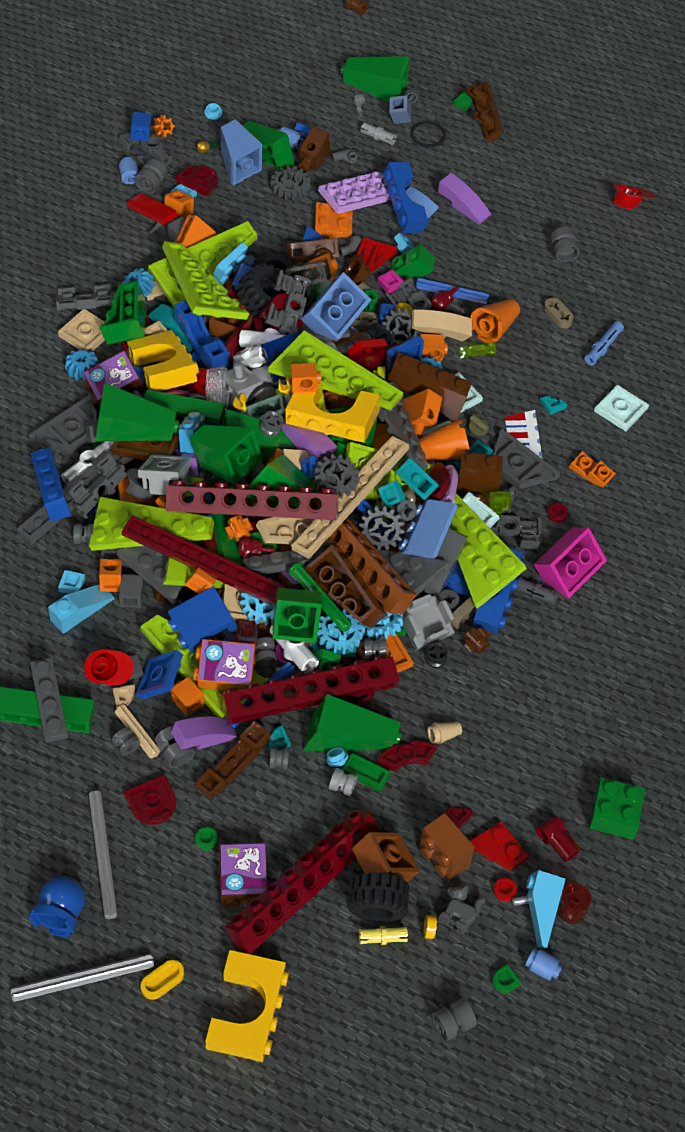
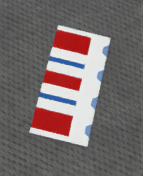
M535 410L506 416L507 432L542 458Z

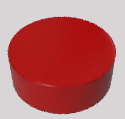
M503 877L495 882L493 893L498 900L508 902L516 896L517 885L512 879Z

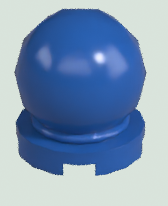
M67 875L55 876L48 880L39 892V904L32 908L29 915L30 922L36 928H38L39 924L49 928L50 934L69 937L70 933H74L77 926L75 918L79 916L85 907L86 897L83 886L77 880Z

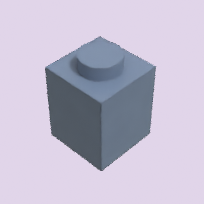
M407 95L390 97V115L394 124L411 122V104Z

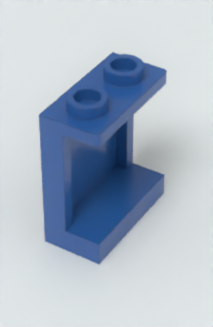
M214 586L168 611L171 618L168 620L171 629L173 632H179L178 640L183 649L188 648L190 653L195 652L193 647L201 643L202 639L206 640L226 628L229 633L237 629L234 619Z

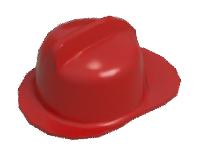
M619 183L613 184V187L616 189L613 202L615 205L625 209L637 207L643 198L655 197V194L648 190L628 187Z
M95 650L83 660L86 678L96 684L121 685L130 679L134 671L131 657L121 651Z

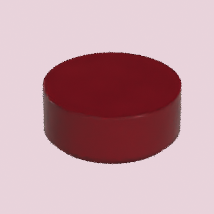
M561 503L551 504L548 508L547 516L552 522L562 523L568 517V508Z

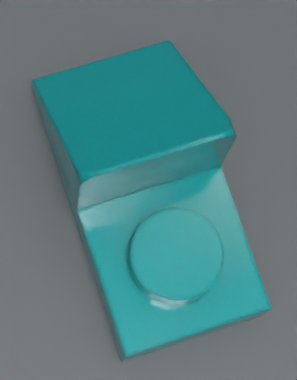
M411 458L395 472L424 501L439 486Z

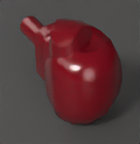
M455 286L450 292L444 290L432 295L430 298L432 308L435 311L445 312L446 307L454 300L452 295L459 288Z
M243 537L238 545V553L243 556V559L261 556L262 552H276V548L263 547V541Z

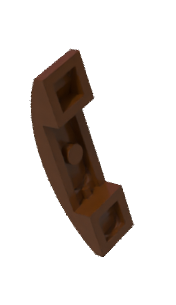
M254 721L240 735V741L212 770L209 768L194 783V786L210 799L216 797L251 764L268 742L271 733Z

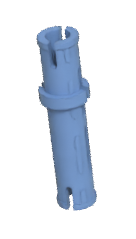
M615 321L602 338L593 344L592 350L585 356L587 364L594 365L601 356L606 354L607 348L624 330L622 323Z

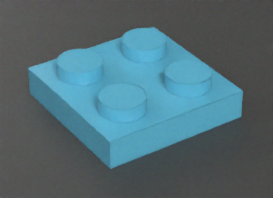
M243 242L216 266L213 276L222 285L230 278L229 275L232 272L236 273L241 262L246 258L245 253L248 247Z

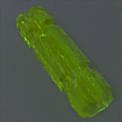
M489 343L487 346L485 344L472 345L469 348L463 346L459 347L458 354L460 358H468L469 355L470 357L486 356L487 353L488 355L496 354V345Z

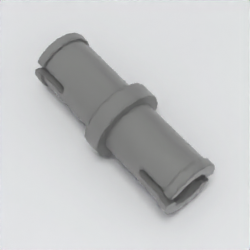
M366 122L361 126V128H364V130H360L361 133L373 137L376 141L381 140L392 146L396 142L393 138L396 139L397 135L385 131L380 126L375 127Z

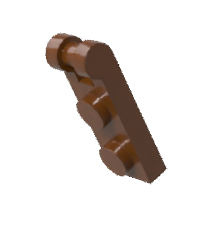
M338 238L285 243L286 249H288L287 258L291 257L293 262L315 259L316 252L322 248L332 251L333 258L339 257ZM300 248L301 255H296L295 249Z

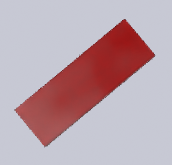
M142 193L127 202L130 209L162 225L177 217L176 210Z

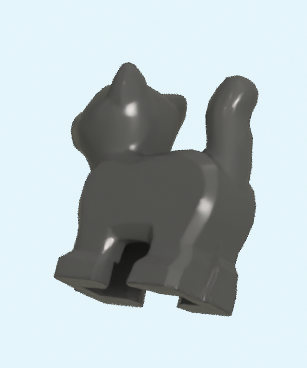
M468 885L465 887L456 886L449 888L447 892L449 902L444 912L438 917V921L446 926L451 920H455L454 925L456 928L454 931L462 936L467 932L468 927L474 923L481 911V906L485 903L483 897L475 901L474 907L463 903L468 895Z

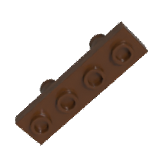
M484 81L478 87L474 84L467 89V94L474 98L478 112H475L474 118L482 124L486 140L492 143L504 131L490 84Z

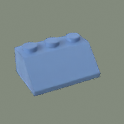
M343 272L333 279L301 317V320L314 333L338 341L372 299Z
M429 499L422 504L419 503L416 506L415 517L405 529L407 534L398 545V549H400L398 553L431 559L436 558L458 505Z

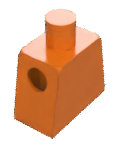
M187 215L175 243H181L186 248H189L216 236L217 233L198 216Z
M430 389L403 399L404 406L410 415V421L414 425V431L419 439L423 437L425 430L436 425L442 397Z

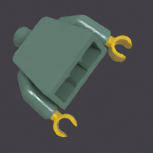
M286 377L287 384L284 385L279 379L278 387L281 392H284L283 395L278 394L246 407L247 397L241 394L240 401L235 397L233 406L238 410H242L241 414L263 420L264 414L268 411L278 412L283 417V420H286V407L293 395L290 392L291 380L289 377Z

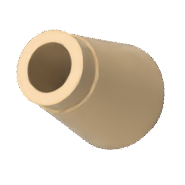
M459 722L433 723L432 726L428 727L427 733L430 742L439 745L461 735L462 727Z

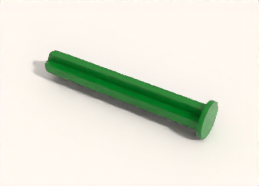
M298 562L289 569L288 574L294 576L305 590L321 592V608L342 632L349 630L352 626L350 620L303 568V563Z

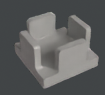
M151 455L138 469V478L143 479V489H149L150 494L166 495V486L170 484V480H184L186 484H190L189 467L192 465L191 457Z
M429 594L412 601L402 614L403 626L415 651L455 633L451 626L454 616L446 600L439 602L436 595L431 596Z

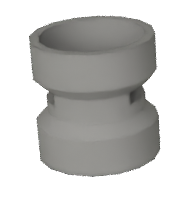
M336 768L332 775L329 789L333 791L340 790L344 795L351 797L358 775L352 773L345 774L343 770Z

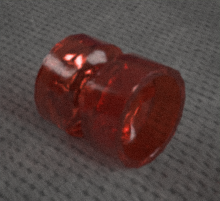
M578 883L567 885L562 891L557 909L559 918L568 924H577L583 921L591 903L589 890Z

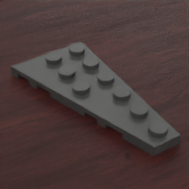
M386 381L399 390L395 383ZM401 399L392 410L380 407L378 417L389 425L387 428L389 434L409 444V450L403 455L406 461L411 458L422 470H425L429 466L425 458L426 454L422 450L420 440L414 431L415 427L410 421V415L404 406V400Z

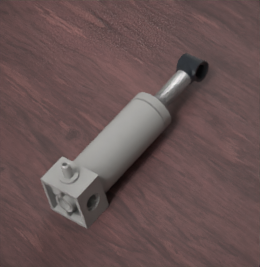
M375 322L367 327L363 335L335 346L332 341L324 343L348 357L347 350L353 346V342L356 340L385 339L387 345H389L392 340V334L382 325ZM273 362L252 371L240 363H235L234 369L219 375L222 393L227 397L225 408L241 413L242 410H238L233 406L235 397L240 401V395L244 394L248 399L250 393L257 386L265 383H273L278 386L279 379L285 385L286 377L268 372V367ZM266 387L259 390L251 399L250 405L276 396V389Z

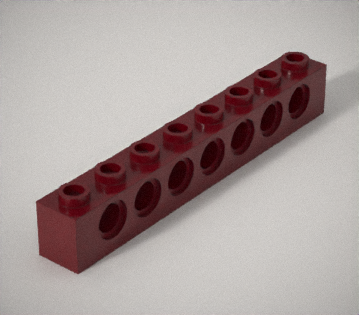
M173 480V484L166 486V511L337 520L339 492H334L333 488H321V491H313L312 487H300V490H291V486H279L278 489H270V485H257V488H249V484L238 483L236 487H229L228 483L216 482L215 486H209L204 481H194V485L186 484L184 480ZM186 491L193 493L194 500L192 502L185 499ZM207 492L215 495L214 503L206 500ZM228 493L236 496L235 504L227 501ZM249 494L257 497L258 502L256 505L248 502ZM271 495L279 499L278 506H272L269 503ZM292 496L299 498V507H293L290 504ZM319 498L322 502L321 508H314L311 504V499Z
M378 656L373 661L365 662L364 660H359L352 663L351 666L337 665L332 667L331 670L323 672L322 669L312 671L310 675L306 676L296 674L289 677L288 680L274 679L265 685L256 683L247 686V689H229L225 691L220 701L228 726L316 706L321 703L327 694L343 700L396 688L400 679L393 656L387 658L385 656ZM368 672H375L378 678L370 677ZM347 676H354L357 682H350ZM326 681H333L336 687H329ZM305 686H313L315 692H308ZM291 690L294 696L288 697L283 691ZM262 695H270L273 701H265ZM247 699L251 702V706H243L240 701Z
M358 809L352 811L325 838L318 841L307 854L301 856L298 862L290 869L284 871L279 879L270 884L256 899L252 900L242 912L235 915L225 926L235 947L251 954L356 859L352 848L369 832H380L371 813Z

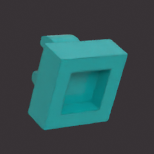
M398 480L378 488L384 505L387 504V507L406 500V495L403 494L400 487L401 483Z

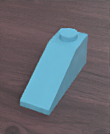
M100 584L67 594L48 607L50 621L64 634L114 600V596L110 592H100Z
M540 870L535 871L533 875L530 874L526 888H529L528 900L537 947L544 949L548 946L565 878Z

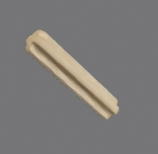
M126 705L118 706L115 710L117 717L126 728H130L133 731V736L140 740V746L151 759L157 757L160 749Z

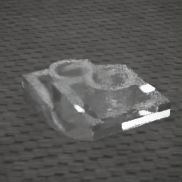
M224 366L207 369L206 399L207 401L225 404V410H227L230 391L225 388L228 369Z

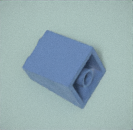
M236 120L222 126L221 155L230 182L234 186L262 170V143Z

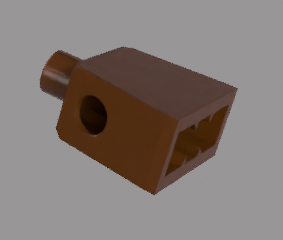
M314 126L299 151L300 164L298 169H303V173H307L309 169L316 172L330 155L329 133Z

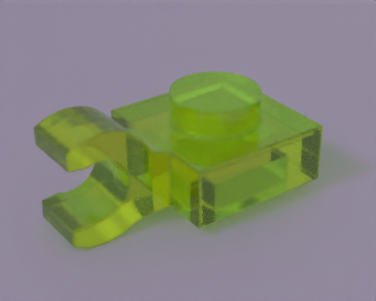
M490 492L488 507L497 515H502L503 510H509L512 499L511 492Z

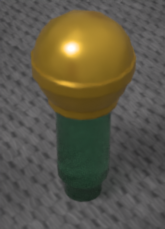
M200 141L197 144V150L200 153L221 147V141Z

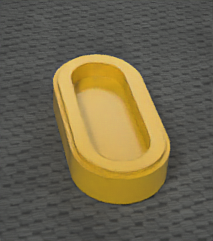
M168 960L145 976L141 981L143 996L152 1000L157 999L179 984L185 974L183 965L177 960Z

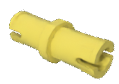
M380 926L378 929H359V944L380 943L381 945H386L387 942H407V927L386 928L385 926Z

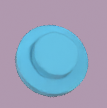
M210 103L206 106L204 114L208 119L215 120L222 116V109L218 104Z
M342 747L333 748L327 753V763L329 766L340 767L346 763L349 755Z

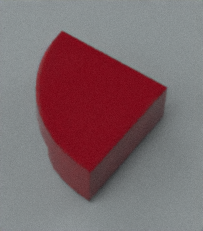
M451 807L442 812V815L445 813L458 829L474 816V812L468 808Z

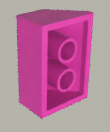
M572 527L534 566L543 581L566 598H570L607 559L589 527Z

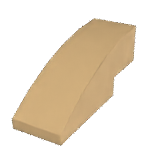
M414 309L412 311V328L427 334L444 335V338L448 336L464 341L472 336V319L448 312Z

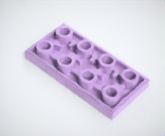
M379 171L321 185L318 189L319 193L337 214L391 201L386 182Z

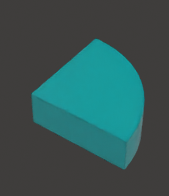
M551 396L540 398V402L550 415L567 408V403L562 399L550 398Z
M283 725L278 726L269 738L268 748L270 753L271 746H275L278 749L291 746Z

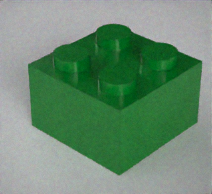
M277 588L272 626L273 639L317 643L322 607L321 592Z
M601 778L596 792L589 829L634 839L639 828L646 788Z

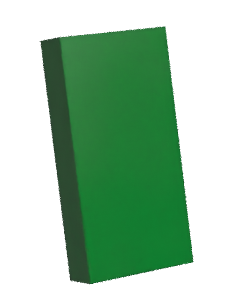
M354 753L350 754L341 769L345 774L352 773L358 775L357 781L379 792L383 790L391 776V771Z

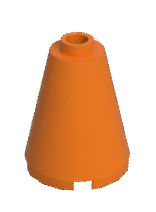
M508 299L478 307L473 311L470 318L472 319V330H475L478 334L477 338L489 344L500 340L520 314L519 304L513 299Z
M462 419L456 420L419 439L421 448L426 454V460L461 459L462 452L470 450L465 428H460L459 425L463 423Z

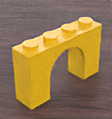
M172 330L127 341L129 356L134 366L138 367L157 361H165L143 367L145 382L149 390L160 392L197 382L198 365L196 362H193L191 354L187 353L185 345L181 344L179 336H175Z
M322 381L321 384H317V392L293 393L286 407V424L365 443L380 411V395L366 391H360L354 405L345 412L327 413L320 410L317 404L322 397Z
M229 950L224 969V981L254 988L263 997L265 1008L257 1019L245 1024L211 1018L205 1041L207 1050L263 1062L265 1054L270 1055L273 1040H269L271 1031H276L278 1017L274 1015L276 1008L281 1009L284 994H280L282 986L287 985L289 972L285 971L286 962Z

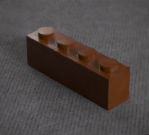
M398 352L387 381L395 383L399 389L407 394L415 395L430 389L440 395L442 402L439 415H445L450 419L451 423L458 420L472 384L468 380Z
M334 545L327 548L304 568L332 600L336 601L344 610L365 626L372 628L387 616V613L348 557Z

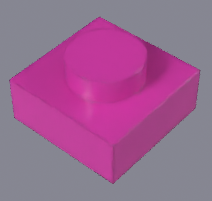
M394 270L379 276L377 279V283L389 294L398 290V286L404 282Z

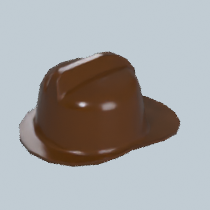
M359 254L349 261L343 272L358 286L362 282H366L370 274V268L364 264V258Z

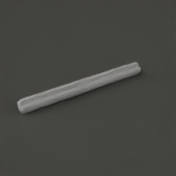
M97 790L89 793L103 909L105 919H115L117 917L102 796L101 792Z
M145 954L12 987V1000L16 1002L153 968V956Z

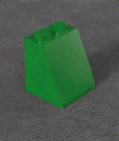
M203 425L189 437L200 468L234 485L263 460L254 431L249 427Z
M284 454L267 464L249 485V488H257V485H270V489H278L279 486H291V490H300V487H312L313 491H318L317 486ZM248 495V498L250 500L254 501L255 503L258 502V499L255 495ZM271 495L269 503L272 506H278L279 499ZM292 496L290 504L293 507H299V498Z

